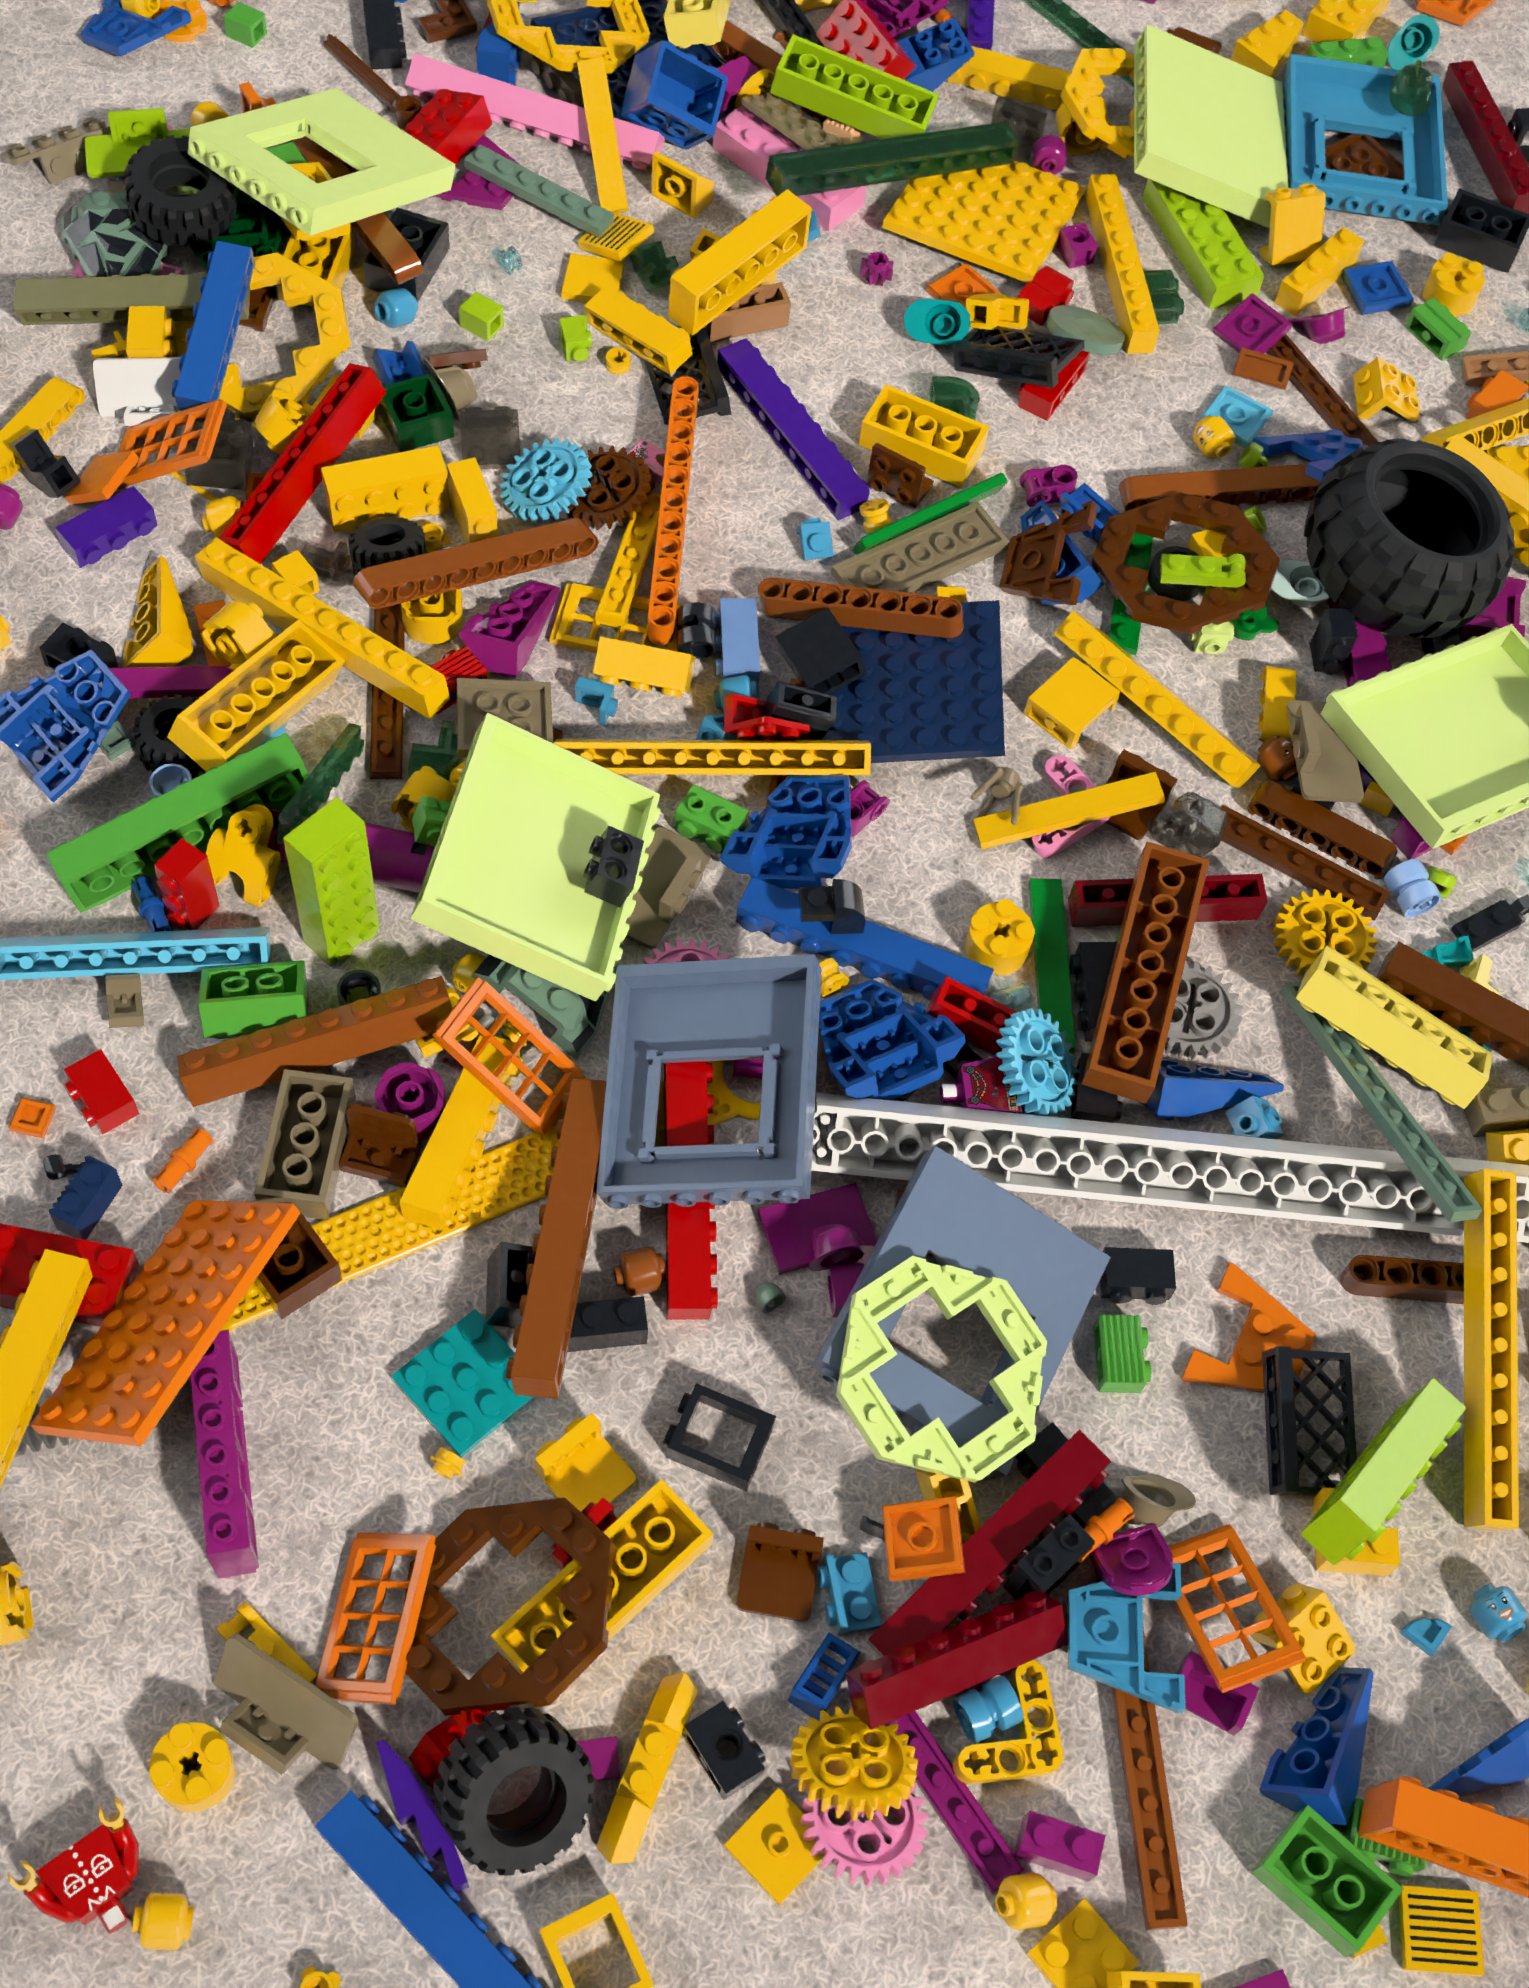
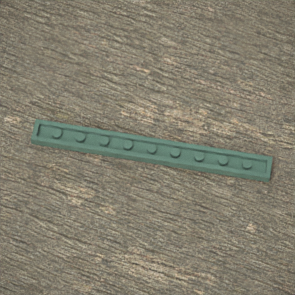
M1301 982L1284 983L1280 991L1281 995L1447 1221L1457 1222L1478 1219L1483 1210L1354 1037L1345 1031L1334 1029L1326 1018L1318 1013H1311L1300 1005L1299 1001L1295 998Z

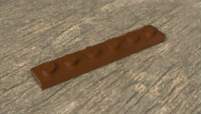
M1223 804L1206 832L1297 881L1316 889L1322 894L1325 893L1326 889L1330 891L1332 898H1336L1339 893H1342L1343 902L1346 903L1348 900L1353 899L1352 908L1363 907L1364 910L1361 914L1371 917L1373 921L1377 918L1390 894V891Z

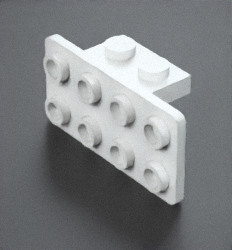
M180 357L95 359L93 362V372L99 414L101 416H124L125 426H135L180 412L181 410L178 409L176 399L172 397L174 380H179L181 373L179 371Z

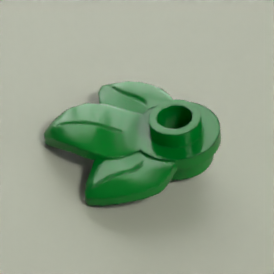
M1266 605L1263 609L1252 612L1251 609L1238 614V618L1230 620L1234 626V636L1244 641L1253 640L1259 633H1272L1276 631L1279 621L1267 617L1268 610Z

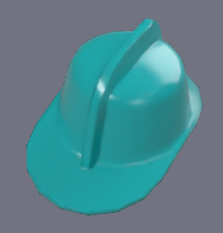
M1420 14L1413 16L1405 22L1388 45L1387 51L1389 55L1387 59L1392 69L1412 72L1420 67L1439 41L1440 30L1435 19L1429 15Z
M919 299L907 308L904 316V327L907 333L916 341L930 344H955L966 336L971 325L970 314L966 307L959 302L950 300Z

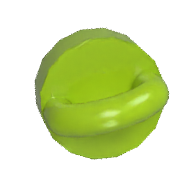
M1256 442L1251 443L1243 452L1238 462L1239 467H1267L1269 464L1268 460L1261 455L1263 447Z
M1254 506L1245 510L1243 514L1260 535L1265 533L1267 530L1266 521L1260 509Z
M1429 866L1427 869L1429 873L1428 880L1444 886L1443 891L1439 892L1442 898H1446L1454 888L1458 880L1457 877L1435 866Z

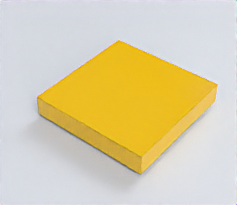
M570 253L562 288V299L588 302L606 285L616 291H620L625 261L619 262L609 258Z

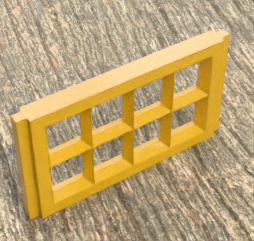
M577 583L566 584L549 643L597 653L599 641H595L599 625L618 628L615 640L622 641L625 630L642 633L644 636L641 645L648 646V622L646 627L628 624L627 618L625 626L622 627L596 621L594 616L576 613L580 597L600 601L604 589ZM635 596L631 608L649 611L650 599ZM677 617L675 635L667 647V650L678 652L677 633L679 631L677 629ZM573 620L593 623L588 639L569 635Z

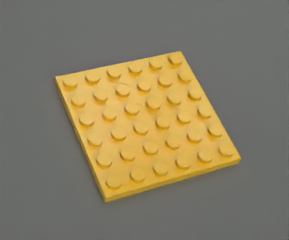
M942 134L933 147L935 149L933 155L929 156L916 171L884 218L882 228L1029 283L1041 270L1058 241L1060 229L1068 225L1085 196L1087 187L1081 186L1074 181L1054 176L1050 172L1030 167L1026 163L1011 160L1002 154H995L977 145L960 141L953 136Z

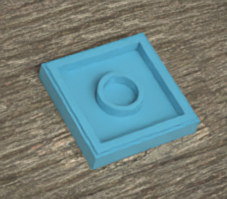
M1225 385L1200 417L1199 421L1206 416L1222 417L1235 434L1234 443L1247 448L1272 416L1274 410Z

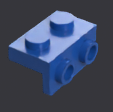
M407 341L402 352L376 349L372 357L384 386L428 374L413 341Z
M1083 483L1070 495L1064 491L1060 494L1059 510L1061 514L1067 511L1071 513L1083 509L1082 504L1088 501H1093L1098 507L1093 530L1082 531L1085 537L1092 538L1098 543L1108 518L1120 513L1086 483Z

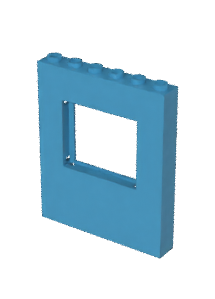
M1290 53L1283 73L1284 125L1286 126L1285 141H1287L1286 157H1288L1287 173L1289 174L1288 188H1299L1304 183L1315 184L1318 189L1326 193V209L1439 225L1448 206L1440 76ZM1325 129L1402 141L1404 180L1326 169ZM1322 173H1326L1325 177L1320 179ZM1404 185H1406V191H1402Z

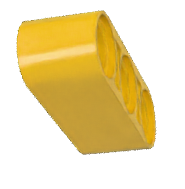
M1265 665L1261 675V681L1264 683L1263 688L1260 689L1259 705H1262V712L1259 713L1258 729H1261V736L1258 737V740L1267 741L1275 735H1278L1280 738L1289 737L1292 739L1289 732L1286 707L1289 701L1295 700L1296 670Z

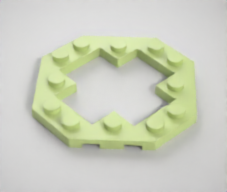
M911 1256L852 1295L836 1397L877 1459L975 1483L1035 1441L1037 1426L1034 1425L1036 1406L1040 1403L1043 1376H1040L1042 1358L1046 1355L1047 1340L1007 1280L996 1277L987 1278L975 1275L973 1271L950 1265L941 1266L926 1262L927 1259ZM926 1290L929 1291L947 1320L975 1302L1015 1362L988 1381L1008 1413L961 1447L957 1446L939 1417L910 1436L869 1374L897 1355L877 1323Z

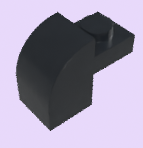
M31 429L9 445L24 468L21 470L22 474L31 484L48 497L59 498L81 482L66 457L54 455L37 429Z
M833 879L832 886L799 887L798 899L801 922L830 921L831 934H856L864 932L866 921L863 894L857 884L847 880Z

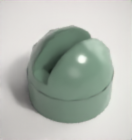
M770 1282L760 1284L755 1292V1301L765 1314L781 1306L786 1299L782 1290L776 1284ZM773 1299L774 1306H767V1304Z

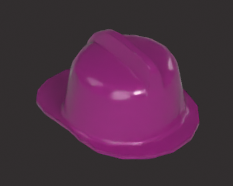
M1350 306L1326 314L1287 320L1290 322L1299 321L1309 340L1319 344H1326L1345 336L1344 310L1350 308Z
M832 1224L815 1228L812 1231L814 1259L809 1263L808 1268L811 1271L827 1270L830 1266H834L842 1261H853L854 1264L864 1263L865 1265L875 1245L864 1244L859 1234L851 1226Z

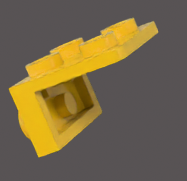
M1376 357L1353 374L1358 417L1369 419L1385 406H1388L1413 423L1420 420V405L1416 393L1417 384L1412 376L1404 374L1394 364L1387 363L1380 357Z
M593 1413L584 1419L578 1417L566 1427V1434L556 1442L553 1440L546 1442L537 1451V1457L535 1458V1473L557 1498L565 1497L580 1512L591 1502L597 1504L602 1497L611 1504L634 1485L636 1481L635 1473L601 1435L602 1423Z
M1296 1582L1282 1592V1596L1276 1603L1306 1657V1662L1287 1668L1299 1691L1309 1695L1354 1654L1355 1645L1325 1592ZM1264 1610L1256 1616V1620L1250 1625L1268 1619ZM1273 1626L1249 1634L1254 1641L1277 1649L1283 1646Z

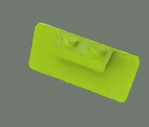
M164 108L108 112L111 135L88 136L85 138L87 174L90 178L124 176L128 160L134 153L137 154V150L142 145L148 146L151 140L156 138L163 140L166 139V136L174 135V138H182V135L189 136L190 129L168 130Z

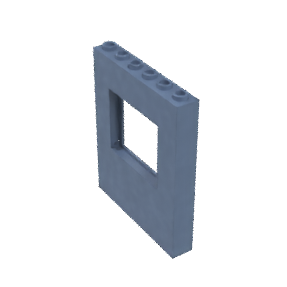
M814 954L617 965L596 1193L606 1205L611 1208L624 1209L628 1207V1204H641L645 1207L657 1208L662 1206V1203H675L679 1206L690 1207L694 1206L696 1202H709L713 1205L723 1206L730 1204V1201L762 1204L764 1200L796 1203L799 1199H810L822 970ZM764 1058L759 1143L655 1147L662 1063ZM757 1148H763V1152H760Z
M935 1146L922 1156L811 1367L820 1372L819 1377L834 1386L838 1385L852 1295L906 1259L915 1256L927 1259L926 1262L941 1266L950 1265L973 1271L975 1275L1007 1280L1047 1340L1046 1355L1042 1358L1040 1376H1043L1040 1403L1036 1406L1037 1413L1111 1257ZM928 1253L933 1254L932 1258H930L929 1256H927V1254H928ZM906 1304L877 1323L887 1339H889ZM895 1348L896 1356L869 1373L901 1423L911 1429V1434H914L939 1417L957 1446L961 1447L1008 1413L989 1382L980 1401ZM1006 1348L990 1380L1015 1363ZM1016 1455L983 1479L991 1481V1479L995 1480L1007 1476Z

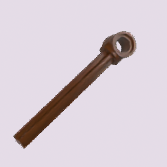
M332 34L327 35V40L323 42L324 47L391 108L392 115L397 119L398 127L403 130L421 111V100L412 95L400 96L336 36Z

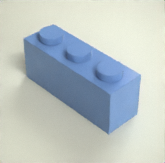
M720 598L719 610H715V629H719V635H716L717 650L715 653H720L721 658L716 659V677L725 679L747 675L751 681H756L759 687L760 658L756 599Z

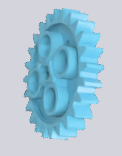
M555 438L552 444H550L548 439H545L543 446L540 447L535 442L531 451L524 448V456H514L517 463L506 466L510 473L502 474V478L505 481L500 484V488L503 491L500 494L504 500L503 503L513 513L515 518L521 517L523 522L528 521L530 518L534 524L537 523L540 517L545 523L548 522L550 515H553L555 519H559L560 511L563 510L565 513H569L568 506L570 504L578 506L576 498L577 496H586L582 488L591 486L588 478L593 476L590 471L592 465L583 449H580L577 443L571 444L568 439L561 443L559 438Z
M1033 1008L1011 1014V1018L1004 1020L1006 1027L999 1029L1003 1038L996 1041L1002 1048V1051L996 1053V1056L1003 1060V1064L998 1069L1006 1073L1002 1082L1005 1084L1010 1083L1009 1095H1017L1016 1104L1017 1106L1025 1104L1026 1113L1033 1112L1034 1115L1053 1116L1065 1112V1107L1072 1105L1070 1098L1076 1097L1072 1087L1078 1086V1082L1073 1077V1074L1079 1073V1070L1072 1065V1062L1077 1058L1075 1055H1070L1069 1052L1073 1045L1072 1043H1066L1064 1040L1066 1031L1059 1032V1022L1051 1023V1015L1049 1013L1043 1015L1041 1009L1034 1011Z

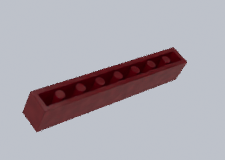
M1474 61L1449 63L1442 88L1500 204L1529 214V166Z
M1079 1429L962 1545L965 1573L930 1577L868 1638L867 1643L882 1658L893 1653L899 1647L910 1646L926 1639L932 1633L950 1629L949 1626L958 1617L962 1620L967 1619L980 1606L975 1599L984 1590L991 1595L1006 1580L1001 1573L1011 1563L1015 1567L1030 1552L1027 1547L1037 1537L1042 1541L1057 1526L1053 1521L1063 1511L1067 1515H1071L1084 1501L1079 1495L1088 1486L1096 1490L1106 1480L1109 1474L1105 1469L1112 1461Z

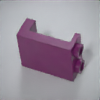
M1507 577L1505 586L1487 609L1477 618L1458 629L1460 639L1466 641L1473 636L1479 637L1487 634L1493 628L1497 627L1500 629L1510 624L1524 637L1525 626L1520 625L1521 595L1526 588V581Z

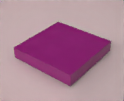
M1251 293L1213 328V332L1238 353L1241 347L1265 353L1292 329V323Z

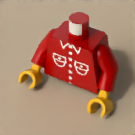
M114 1797L116 1807L119 1809L114 1815L105 1814L100 1804L98 1810L102 1825L39 1868L36 1873L40 1878H35V1871L28 1861L21 1860L20 1863L27 1869V1875L22 1880H15L10 1873H7V1878L12 1887L17 1890H24V1895L43 1914L64 1923L78 1920L83 1925H86L98 1916L108 1934L123 1927L130 1920V1917L120 1900L135 1890L132 1880L138 1874L139 1843L128 1820L123 1818L124 1806L120 1798Z

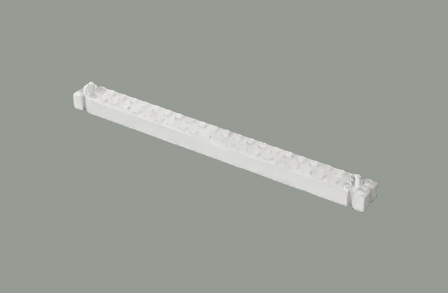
M816 1093L811 1171L910 1180L922 1156L937 1146L998 1186L1009 1191L1464 1236V1221H1447L1403 1159L1395 1151L872 1098L858 1099L852 1096ZM1444 1157L1463 1183L1465 1176L1484 1168L1516 1173L1517 1242L1529 1243V1165Z

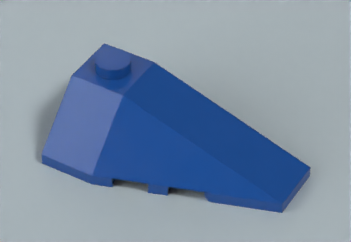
M1044 499L1020 517L1022 532L1043 522L1047 526L1058 520ZM1066 534L1056 579L1077 576L1081 581L1077 603H1082L1105 584L1072 537ZM1040 600L1043 605L1061 604L1056 602Z
M1162 1058L1155 1089L1147 1103H1143V1105L1151 1110L1156 1118L1170 1121L1174 1120V1117H1190L1238 1104L1251 1096L1260 1098L1283 1091L1284 1085L1267 1074L1227 1069L1226 1074L1223 1075L1222 1071L1210 1068L1204 1064H1197L1196 1071L1188 1067L1178 1065L1177 1060Z
M1338 1667L1312 1700L1316 1709L1315 1713L1305 1723L1297 1721L1291 1729V1732L1297 1738L1285 1753L1284 1750L1277 1748L1271 1756L1259 1789L1263 1796L1295 1813L1309 1805L1329 1824H1348L1359 1787L1374 1675L1371 1668Z
M1529 1717L1427 1789L1433 1791L1436 1789L1452 1791L1458 1794L1460 1798L1527 1780L1529 1778Z

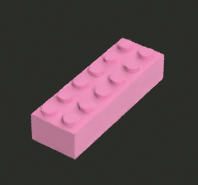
M743 105L717 122L713 136V149L778 196L788 189L812 207V211L815 210L819 225L829 232L864 206L867 182L830 156H813Z

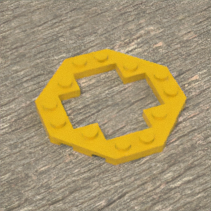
M486 0L497 34L559 71L579 72L577 61L603 56L606 72L612 73L648 43L650 31L638 0H584L586 6L594 8L611 7L620 30H601L599 35L601 47L558 45L555 43L550 27L524 26L517 2L537 3V0Z
M1123 48L1082 49L1060 97L1085 136L1092 140L1100 138L1109 143L1107 148L1123 158H1126L1127 155L1134 158V130L1130 125L1109 126L1091 95H1101L1106 87L1099 76L1129 75L1134 83V55Z
M277 252L254 257L255 266L249 285L250 290L282 284L284 301L287 307L314 302L320 345L293 350L296 376L252 386H242L241 372L237 363L228 365L218 401L224 400L226 404L236 408L241 415L246 417H256L269 395L275 389H282L297 396L294 401L303 406L305 401L308 402L311 398L309 394L317 383L321 384L334 368L333 363L340 353H345L351 345L344 297L341 289ZM177 321L174 325L178 357L186 354L188 348L186 344L187 331L189 328H193L195 321Z

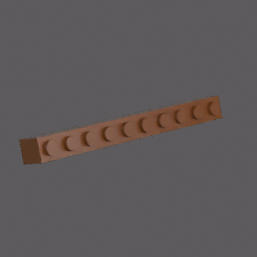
M572 1078L570 1092L565 1091L563 1095L562 1108L565 1116L564 1119H559L557 1124V1139H560L558 1147H553L551 1152V1167L554 1168L553 1174L547 1175L545 1181V1196H548L547 1203L541 1204L539 1210V1225H542L540 1234H535L533 1238L532 1252L536 1256L534 1264H528L526 1284L529 1285L528 1294H522L520 1300V1316H523L521 1326H515L513 1334V1347L516 1348L515 1357H510L507 1362L506 1378L512 1381L515 1395L559 1398L598 1195L596 1190L606 1081Z

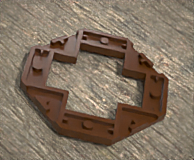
M1180 492L1109 517L1092 556L1091 565L1097 573L1100 572L1106 579V586L1117 600L1120 599L1126 606V613L1132 620L1191 635L1200 632L1205 625L1211 623L1219 625L1238 618V614L1250 609L1252 612L1263 609L1276 576L1280 558L1237 506ZM1171 520L1226 533L1221 554L1228 556L1241 554L1245 557V560H1248L1244 570L1246 582L1243 586L1238 587L1237 592L1207 586L1200 606L1143 592L1148 581L1149 571L1124 565L1123 563L1135 533L1164 540Z
M565 1497L466 1509L435 1538L434 1545H436L412 1647L407 1655L408 1663L405 1674L445 1716L460 1715L463 1710L480 1709L482 1712L504 1710L505 1708L513 1707V1705L532 1704L534 1707L551 1705L608 1647L609 1631L606 1627L608 1611H611L613 1589L611 1567L612 1562L615 1561V1544ZM543 1531L581 1567L555 1594L558 1600L577 1619L522 1674L497 1652L468 1680L431 1642L458 1614L456 1609L438 1590L492 1538L516 1558ZM416 1558L410 1562L408 1580L411 1579Z

